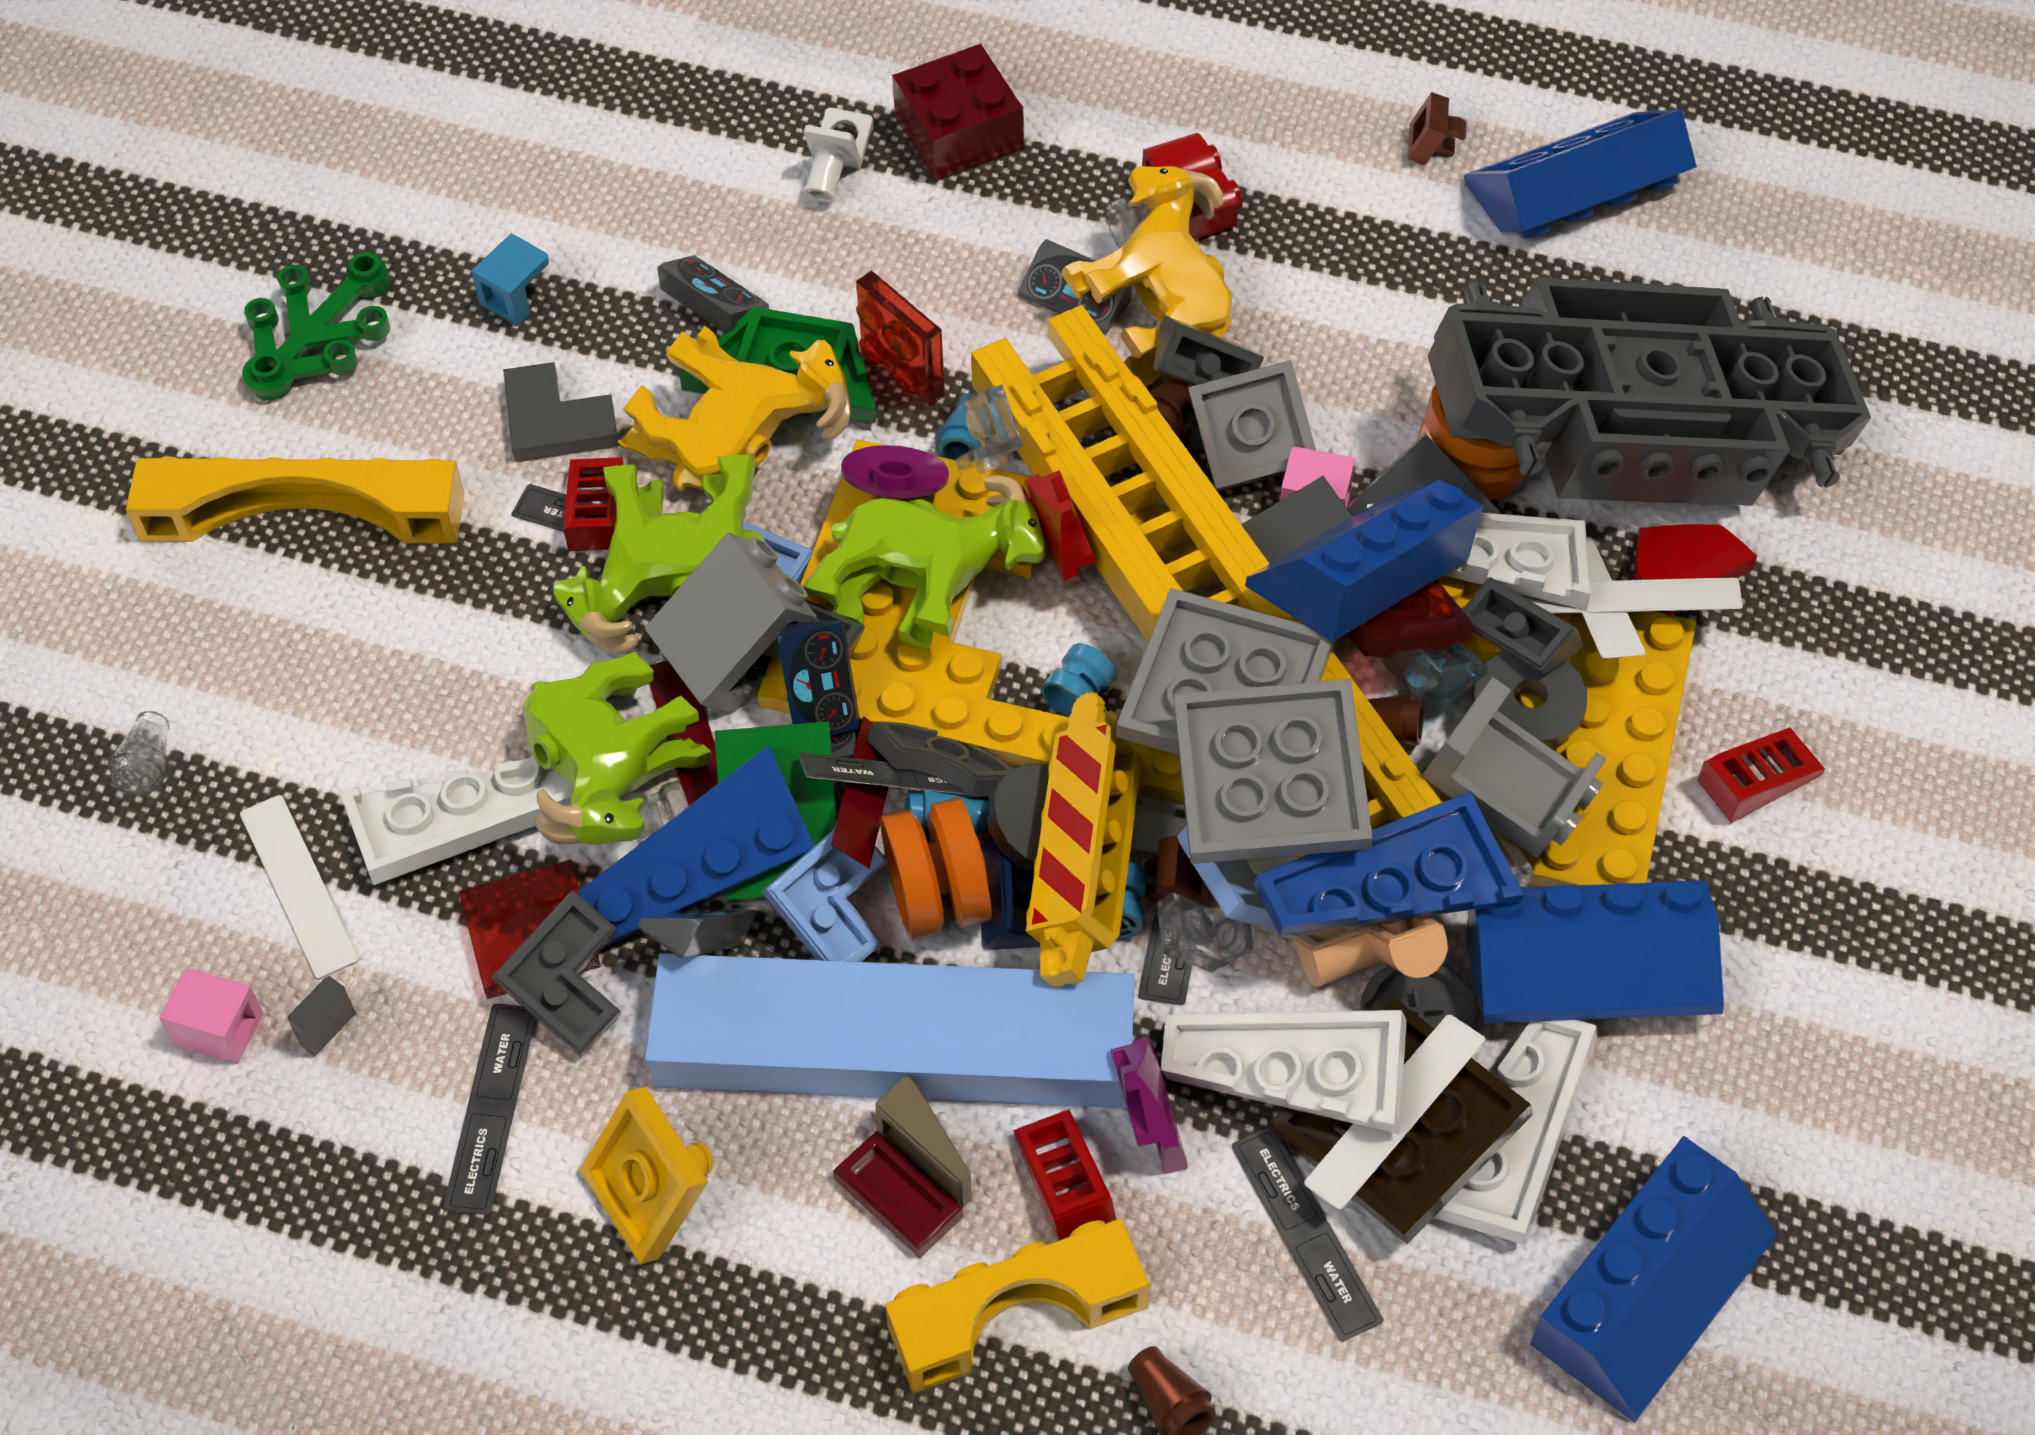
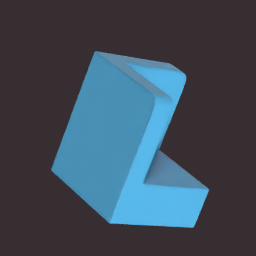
M511 233L471 270L479 304L518 327L531 314L525 287L549 265L548 254Z

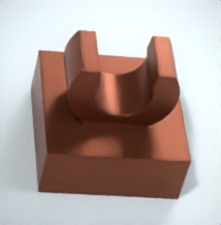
M1431 92L1410 122L1408 160L1426 165L1434 152L1442 156H1453L1455 153V138L1463 141L1466 138L1467 122L1457 116H1448V97Z
M1178 835L1160 839L1158 856L1150 858L1144 863V869L1156 878L1155 885L1146 887L1144 897L1156 906H1165L1172 903L1187 916L1207 911L1208 887L1194 865L1190 863L1189 857L1179 843Z

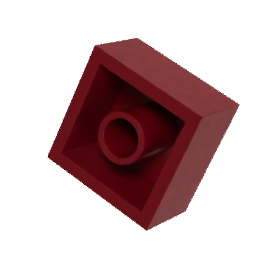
M982 44L892 75L895 118L935 181L1024 149L1023 106Z

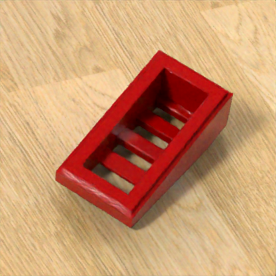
M623 457L570 459L564 513V535L568 552L609 550L617 515L615 498L608 490L582 491V488L607 487L604 477L582 478V475L604 474L603 467L624 465ZM608 501V504L581 505V502ZM607 515V518L581 519V516Z
M1791 727L1726 750L1704 761L1697 782L1728 820L1733 823L1823 775L1825 768ZM1786 748L1800 766L1794 768L1780 750ZM1770 756L1783 773L1777 774L1765 758ZM1754 764L1765 779L1760 781L1749 766ZM1739 773L1748 786L1742 787L1733 775Z
M1070 1109L1013 1130L1017 1145L1058 1241L1070 1237L1076 1228L1088 1222L1100 1220L1107 1224L1116 1220L1112 1197ZM1065 1138L1069 1142L1039 1155L1036 1152V1149ZM1074 1160L1077 1161V1163H1074L1072 1165L1066 1166L1064 1168L1058 1169L1048 1174L1046 1173V1171L1053 1169L1055 1167L1061 1166ZM1086 1182V1185L1065 1192L1058 1196L1056 1195V1192Z

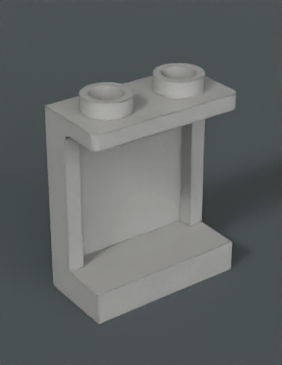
M727 532L644 628L701 705L732 713L748 698L737 684L739 679L789 623L793 621L799 623L812 622L817 617L805 601L808 597L805 589L796 580L781 571L775 563L778 560L776 552L758 537H753L749 540Z
M1492 676L1421 777L1452 799L1471 792L1486 822L1538 858L1551 840L1561 846L1577 826L1581 816L1573 812V810L1577 807L1584 811L1602 787L1603 782L1595 778L1606 758L1596 752L1584 768H1578L1497 710L1511 689Z

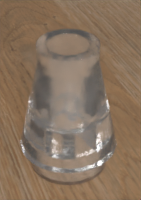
M154 711L139 713L135 724L108 762L110 780L118 790L129 795L144 796L152 793L155 787L164 781L167 734L170 722L162 714Z

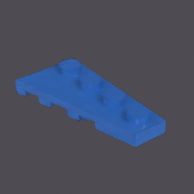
M768 745L578 891L581 898L617 928V933L604 947L640 932L638 924L641 918L687 911L796 862L814 847L770 746Z
M1471 792L1373 829L1372 849L1309 854L1257 874L1254 885L1279 936L1519 904L1525 895Z

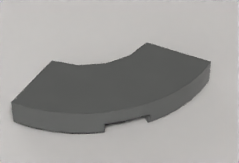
M876 722L872 723L867 737L869 743L895 769L915 770L937 776L956 785L970 797L989 796L1001 779L1012 770L1009 765L971 743L966 748L953 739L937 736L938 731L916 725Z

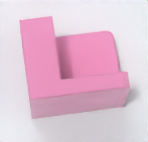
M1293 447L1281 487L1280 501L1324 475L1346 507L1351 493L1355 458Z
M189 968L182 973L159 1019L175 1045L239 1064L264 1012L251 986Z

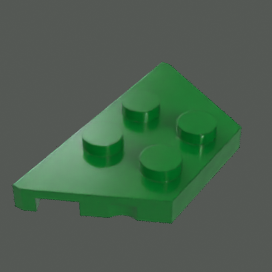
M753 307L737 321V325L732 331L724 333L718 338L720 348L739 362L766 365L797 375L800 365L792 360L789 353L791 351H807L817 340H825L832 346L845 376L851 405L850 419L875 423L877 418L876 404L868 385L867 372L863 358L860 356L853 323ZM682 370L680 383L683 391L705 394L709 390V387L687 371ZM827 409L822 410V411H819V412H811V413H817V414H822V415H824V413L827 411Z

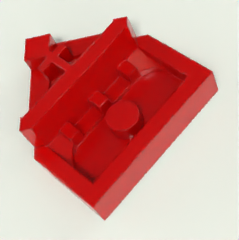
M1060 470L1042 478L1037 474L1025 479L1023 483L1024 490L1037 512L1043 538L1063 588L1066 589L1083 582L1084 579L1080 567L1095 562L1096 559Z
M1718 524L1639 528L1637 534V550L1632 580L1739 578L1754 569L1757 555L1734 534ZM1680 610L1664 612L1670 617Z

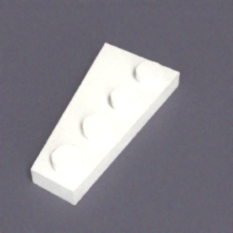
M1367 504V508L1374 504ZM1481 513L1469 559L1445 573L1444 576L1481 585L1491 577L1518 594L1587 610L1591 591L1585 521Z
M535 758L499 763L495 772L479 775L468 773L467 769L446 772L445 780L413 785L410 778L387 782V790L361 794L360 788L357 787L339 790L372 883L376 885L536 826L535 816L541 811L537 803V792L544 789L554 801L563 805H570L574 786L552 767L544 769L537 763Z
M1402 1010L1166 1014L1160 1070L1168 1080L1400 1134L1407 1020Z
M1578 1020L1529 1022L1498 1066L1496 1077L1531 1104L1533 1115L1437 1213L1434 1219L1526 1245L1597 1038V1025Z

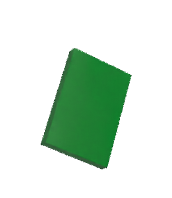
M829 721L715 731L718 783L769 745L814 846L835 829L837 813L834 780L807 777L798 755L800 752L832 756ZM794 863L727 892V903L767 900L761 891Z

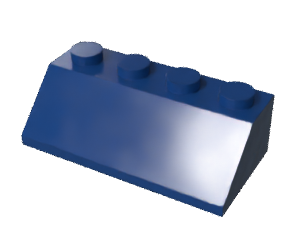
M1682 109L1633 112L1469 172L1463 176L1465 184L1500 232H1520L1521 238H1530L1550 231L1549 222L1564 217L1565 222L1589 217L1594 214L1593 206L1607 201L1608 206H1614L1634 200L1638 197L1636 190L1650 185L1651 190H1656L1679 183V174L1696 168L1697 165Z
M1438 479L1384 498L1249 575L1245 586L1331 642H1334L1467 561L1471 553L1484 505L1465 495L1457 486Z
M1706 881L1521 887L1525 895L1519 904L1468 910L1465 942L1483 1023L1723 1014L1724 996L1719 920Z
M1683 1135L1541 1314L1530 1345L1635 1423L1773 1243L1777 1234L1738 1174Z

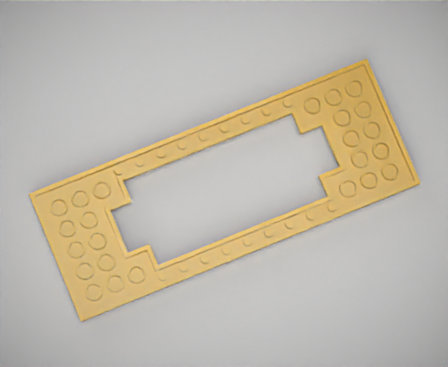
M856 439L852 452L865 447L881 446L882 444ZM936 456L948 467V483L936 493L910 498L908 502L912 499H922L934 505L939 512L959 519L978 516L993 508L987 505V498L1001 494L985 488L984 480L994 475L1005 476L1015 480L1023 487L1024 480L1030 478V476ZM841 477L800 585L802 587L814 574L823 558L835 551L839 546L832 537V525L844 522L856 507L864 502L877 499V496L853 487ZM1153 504L1130 516L1138 526L1171 510L1168 506ZM1189 538L1157 554L1163 563L1168 564L1199 549L1192 539ZM998 549L983 568L1032 579L1037 563L1022 561L1015 564L1010 570L1006 569V555ZM1442 575L1384 610L1385 612L1466 629L1461 651L1477 665L1478 674L1487 661L1504 651L1457 623L1455 619L1481 588V584ZM976 577L952 600L950 614L953 626L950 636L940 635L933 631V638L929 649L901 642L898 629L913 601L916 588L891 584L882 578L863 593L861 604L865 617V629L850 658L860 722H862L864 716L872 723L896 722L916 725L938 731L937 736L953 739L966 748L971 743L1009 765L1017 767L1025 764L1049 765L1052 758L1055 733L1068 730L1069 717L991 700L1002 667V654L953 643ZM809 595L806 600L831 611L834 609V605L822 597ZM1655 611L1627 612L1646 654L1602 658L1582 613H1552L1576 627L1584 645L1578 653L1567 659V661L1580 673L1587 689V706L1582 724L1578 730L1576 729L1569 736L1568 741L1553 750L1578 768H1584L1596 752L1606 758L1595 778L1603 782V785L1584 811L1577 807L1574 808L1573 812L1581 816V819L1566 841L1560 846L1551 840L1538 858L1488 824L1518 883L1534 887L1647 882L1696 620L1673 615L1669 617L1667 614ZM771 658L757 694L759 707L791 714L782 663ZM1523 692L1515 696L1516 700L1527 708H1536L1544 704L1541 697L1531 692ZM1125 740L1142 756L1138 795L1184 805L1179 755ZM1429 783L1442 803L1452 799ZM1366 786L1367 800L1369 802L1375 799V797Z

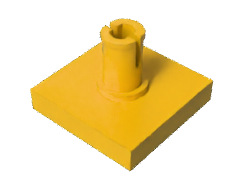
M647 1087L626 1091L579 1170L641 1265L660 1259L708 1184L706 1178L708 1177L707 1174L711 1173L713 1169V1159L704 1143L695 1142L688 1146L683 1144Z

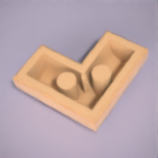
M1428 916L1310 931L1298 935L1294 939L1303 970L1309 981L1316 987L1382 963H1386L1405 976L1413 978L1427 977L1440 968L1445 961L1448 951L1444 926Z

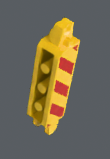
M1093 691L1090 693L1086 692L1084 695L1081 694L1079 698H1076V702L1073 703V708L1071 709L1072 713L1069 716L1068 730L1055 733L1052 758L1048 766L1049 779L1045 806L1041 813L1042 826L1038 853L1034 861L1031 900L1026 914V932L1040 943V977L1053 987H1063L1065 984L1083 982L1091 952L1108 949L1120 935L1142 756L1124 739L1116 737V725L1120 715L1116 711L1110 710L1108 712L1105 710L1104 705L1106 703Z

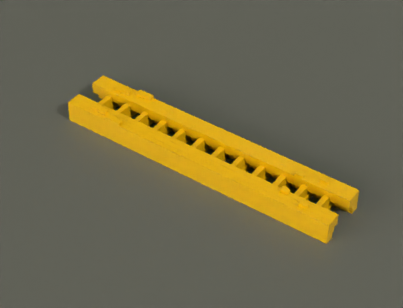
M1083 305L1048 319V338L1065 362L1035 375L1030 373L1006 337L971 352L973 388L1034 476L1038 474L1042 478L1060 470L1096 561L1093 562L1148 643L1170 588L1186 592L1219 577L1227 589L1209 597V599L1303 624L1245 586L1247 577L1269 565V562L1159 412L1157 402L1138 376H1133ZM1082 390H1086L1091 397L1059 412L1053 405V403ZM1109 426H1112L1117 435L1086 449L1078 441ZM1134 463H1138L1144 471L1112 487L1109 486L1104 478ZM1162 500L1166 502L1171 511L1138 526L1130 516ZM1189 538L1192 539L1199 549L1166 565L1157 554ZM1331 651L1321 681L1351 679L1365 784L1375 797V799L1368 802L1371 829H1376L1442 803L1428 782L1421 777L1420 771L1334 652ZM1294 855L1295 859H1298V858H1301V857H1303V856H1306V855Z

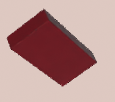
M877 1130L833 1170L834 1179L919 1259L963 1218V1209Z

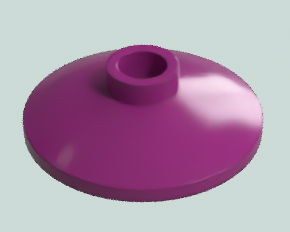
M881 445L861 448L849 453L841 463V474L846 482L861 491L877 496V498L888 497L908 502L910 498L927 496L940 491L946 486L949 479L948 467L942 460L925 451L903 446Z

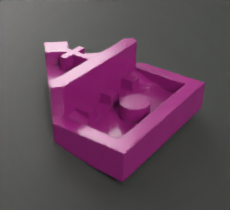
M1146 1037L1134 1040L1133 1044L1111 1049L1113 1062L1138 1147L1156 1143L1164 1174L1188 1169L1187 1158L1152 1042Z

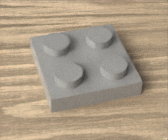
M1291 360L1188 387L1214 488L1217 492L1285 474L1293 447L1316 450Z

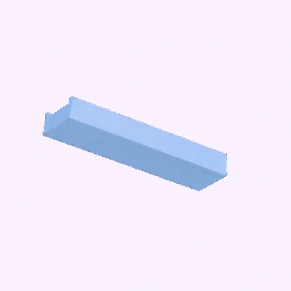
M659 953L645 1064L649 1065L654 1087L883 1097L901 1079L908 1075L916 1083L927 1100L1126 1108L1111 1049L1132 1044L1135 974L1085 972L1083 982L1065 984L1063 987H1053L1040 977V970L707 955L680 958L676 954Z

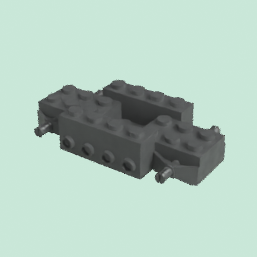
M1536 277L1522 305L1518 307L1491 302L1486 291L1485 282L1479 279L1477 283L1476 279H1472L1463 286V292L1468 304H1455L1448 307L1434 335L1435 341L1427 355L1452 438L1489 439L1500 445L1510 446L1515 450L1520 466L1519 469L1523 475H1526L1527 472H1529V475H1533L1542 470L1544 465L1536 444L1552 442L1544 458L1557 498L1753 506L1787 454L1798 459H1805L1812 467L1817 485L1819 487L1823 485L1830 487L1840 479L1831 456L1841 455L1846 448L1852 446L1871 419L1835 329L1826 325L1787 322L1786 319L1777 318L1770 298L1765 297L1763 300V296L1755 298L1749 304V310L1754 320L1741 324L1728 289Z

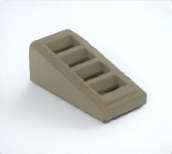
M907 1075L875 1103L877 1130L959 1206L965 1207L972 1200L971 1173L918 1086Z

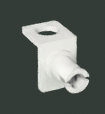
M828 108L825 111L821 127L805 126L804 136L814 160L807 185L804 188L807 197L822 203H832L836 197L835 192L843 166L855 169L861 168L873 126L872 116ZM849 123L858 129V137L855 141L852 134L833 129L837 125Z

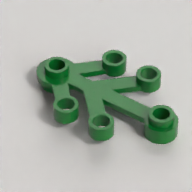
M362 252L352 257L346 268L347 278L311 315L307 296L311 290V282L307 270L300 265H289L281 269L277 275V281L283 296L286 297L291 336L277 349L273 329L277 326L279 317L274 303L267 298H256L247 303L244 308V314L250 329L253 330L256 353L255 356L246 362L242 370V378L247 389L261 399L275 400L285 396L291 390L294 379L328 373L345 375L352 372L358 365V358L353 344L349 341L361 339L377 341L386 337L390 332L387 313L379 306H368L359 311L356 320L334 322L358 297L373 299L383 295L388 290L390 278L385 262L369 252ZM300 280L295 284H289L292 281ZM267 313V314H266L265 316H263V317H256V316H258L259 314ZM374 321L379 322L375 325H368L369 323ZM326 346L323 355L301 357L307 349ZM340 355H347L343 359H335Z

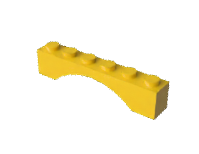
M166 456L161 458H137L126 512L140 542H193L216 528L244 517L275 510L306 508L336 511L362 518L387 530L404 544H457L465 492L456 460H440L436 458L425 460H388L385 458L337 460L333 458L282 459L278 457L266 459H230L227 457L178 459Z

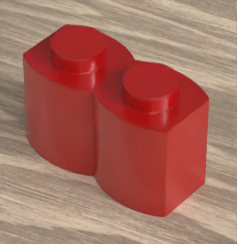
M1197 132L1143 149L1142 166H1174L1184 170L1195 171L1212 177L1219 185L1223 193V205L1219 208L1214 207V215L1211 219H1207L1201 208L1193 202L1189 217V234L1193 239L1236 226L1237 211L1242 207L1241 192L1237 183L1233 179L1228 180L1222 172L1220 155L1213 144L1208 145L1205 139Z

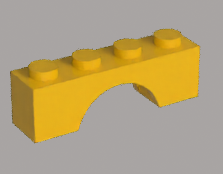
M1122 1218L1107 1224L1104 1221L1097 1220L1079 1226L1071 1233L1070 1237L1048 1245L1042 1241L1027 1244L1015 1251L1012 1258L988 1266L987 1263H975L959 1270L953 1276V1279L929 1287L927 1284L910 1286L900 1291L893 1301L885 1303L889 1332L913 1394L972 1373L974 1350L979 1336L993 1318L1011 1307L1026 1303L1052 1304L1071 1312L1089 1329H1093L1148 1309L1150 1284Z

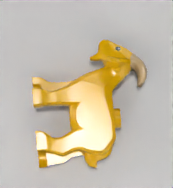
M1141 166L1132 170L1128 182L1134 195L1128 205L1129 207H1134L1139 204H1146L1147 210L1151 213L1137 226L1125 244L1117 251L1092 263L1084 261L1073 262L1066 265L1061 272V275L1078 299L1092 290V296L1098 304L1124 288L1134 285L1136 293L1149 313L1159 320V324L1155 328L1147 329L1133 326L1124 329L1121 333L1122 341L1132 354V356L1125 359L1124 363L1134 377H1139L1146 388L1163 374L1155 371L1153 366L1160 324L1164 315L1219 337H1223L1231 324L1232 298L1231 291L1224 282L1223 268L1214 256L1205 255L1189 234V217L1193 202L1201 208L1207 219H1211L1214 215V207L1219 208L1223 205V193L1212 177L1174 166Z
M706 326L697 335L696 342L687 333L681 332L667 350L666 355L671 363L702 381L709 387V390L692 408L689 418L684 419L663 416L658 411L657 403L652 393L641 385L623 409L628 416L634 419L633 425L629 432L617 442L626 450L638 453L654 462H669L676 465L677 467L673 472V482L678 491L683 492L688 487L703 490L701 486V478L703 476L721 474L717 458L719 456L751 454L755 461V467L760 465L770 451V437L784 419L801 413L819 412L827 409L818 420L816 426L820 429L825 428L822 433L825 440H830L840 435L847 428L851 416L850 398L845 376L832 346L825 340H817L807 351H791L789 353L792 360L800 365L797 375L766 365L737 361L720 348L716 335Z

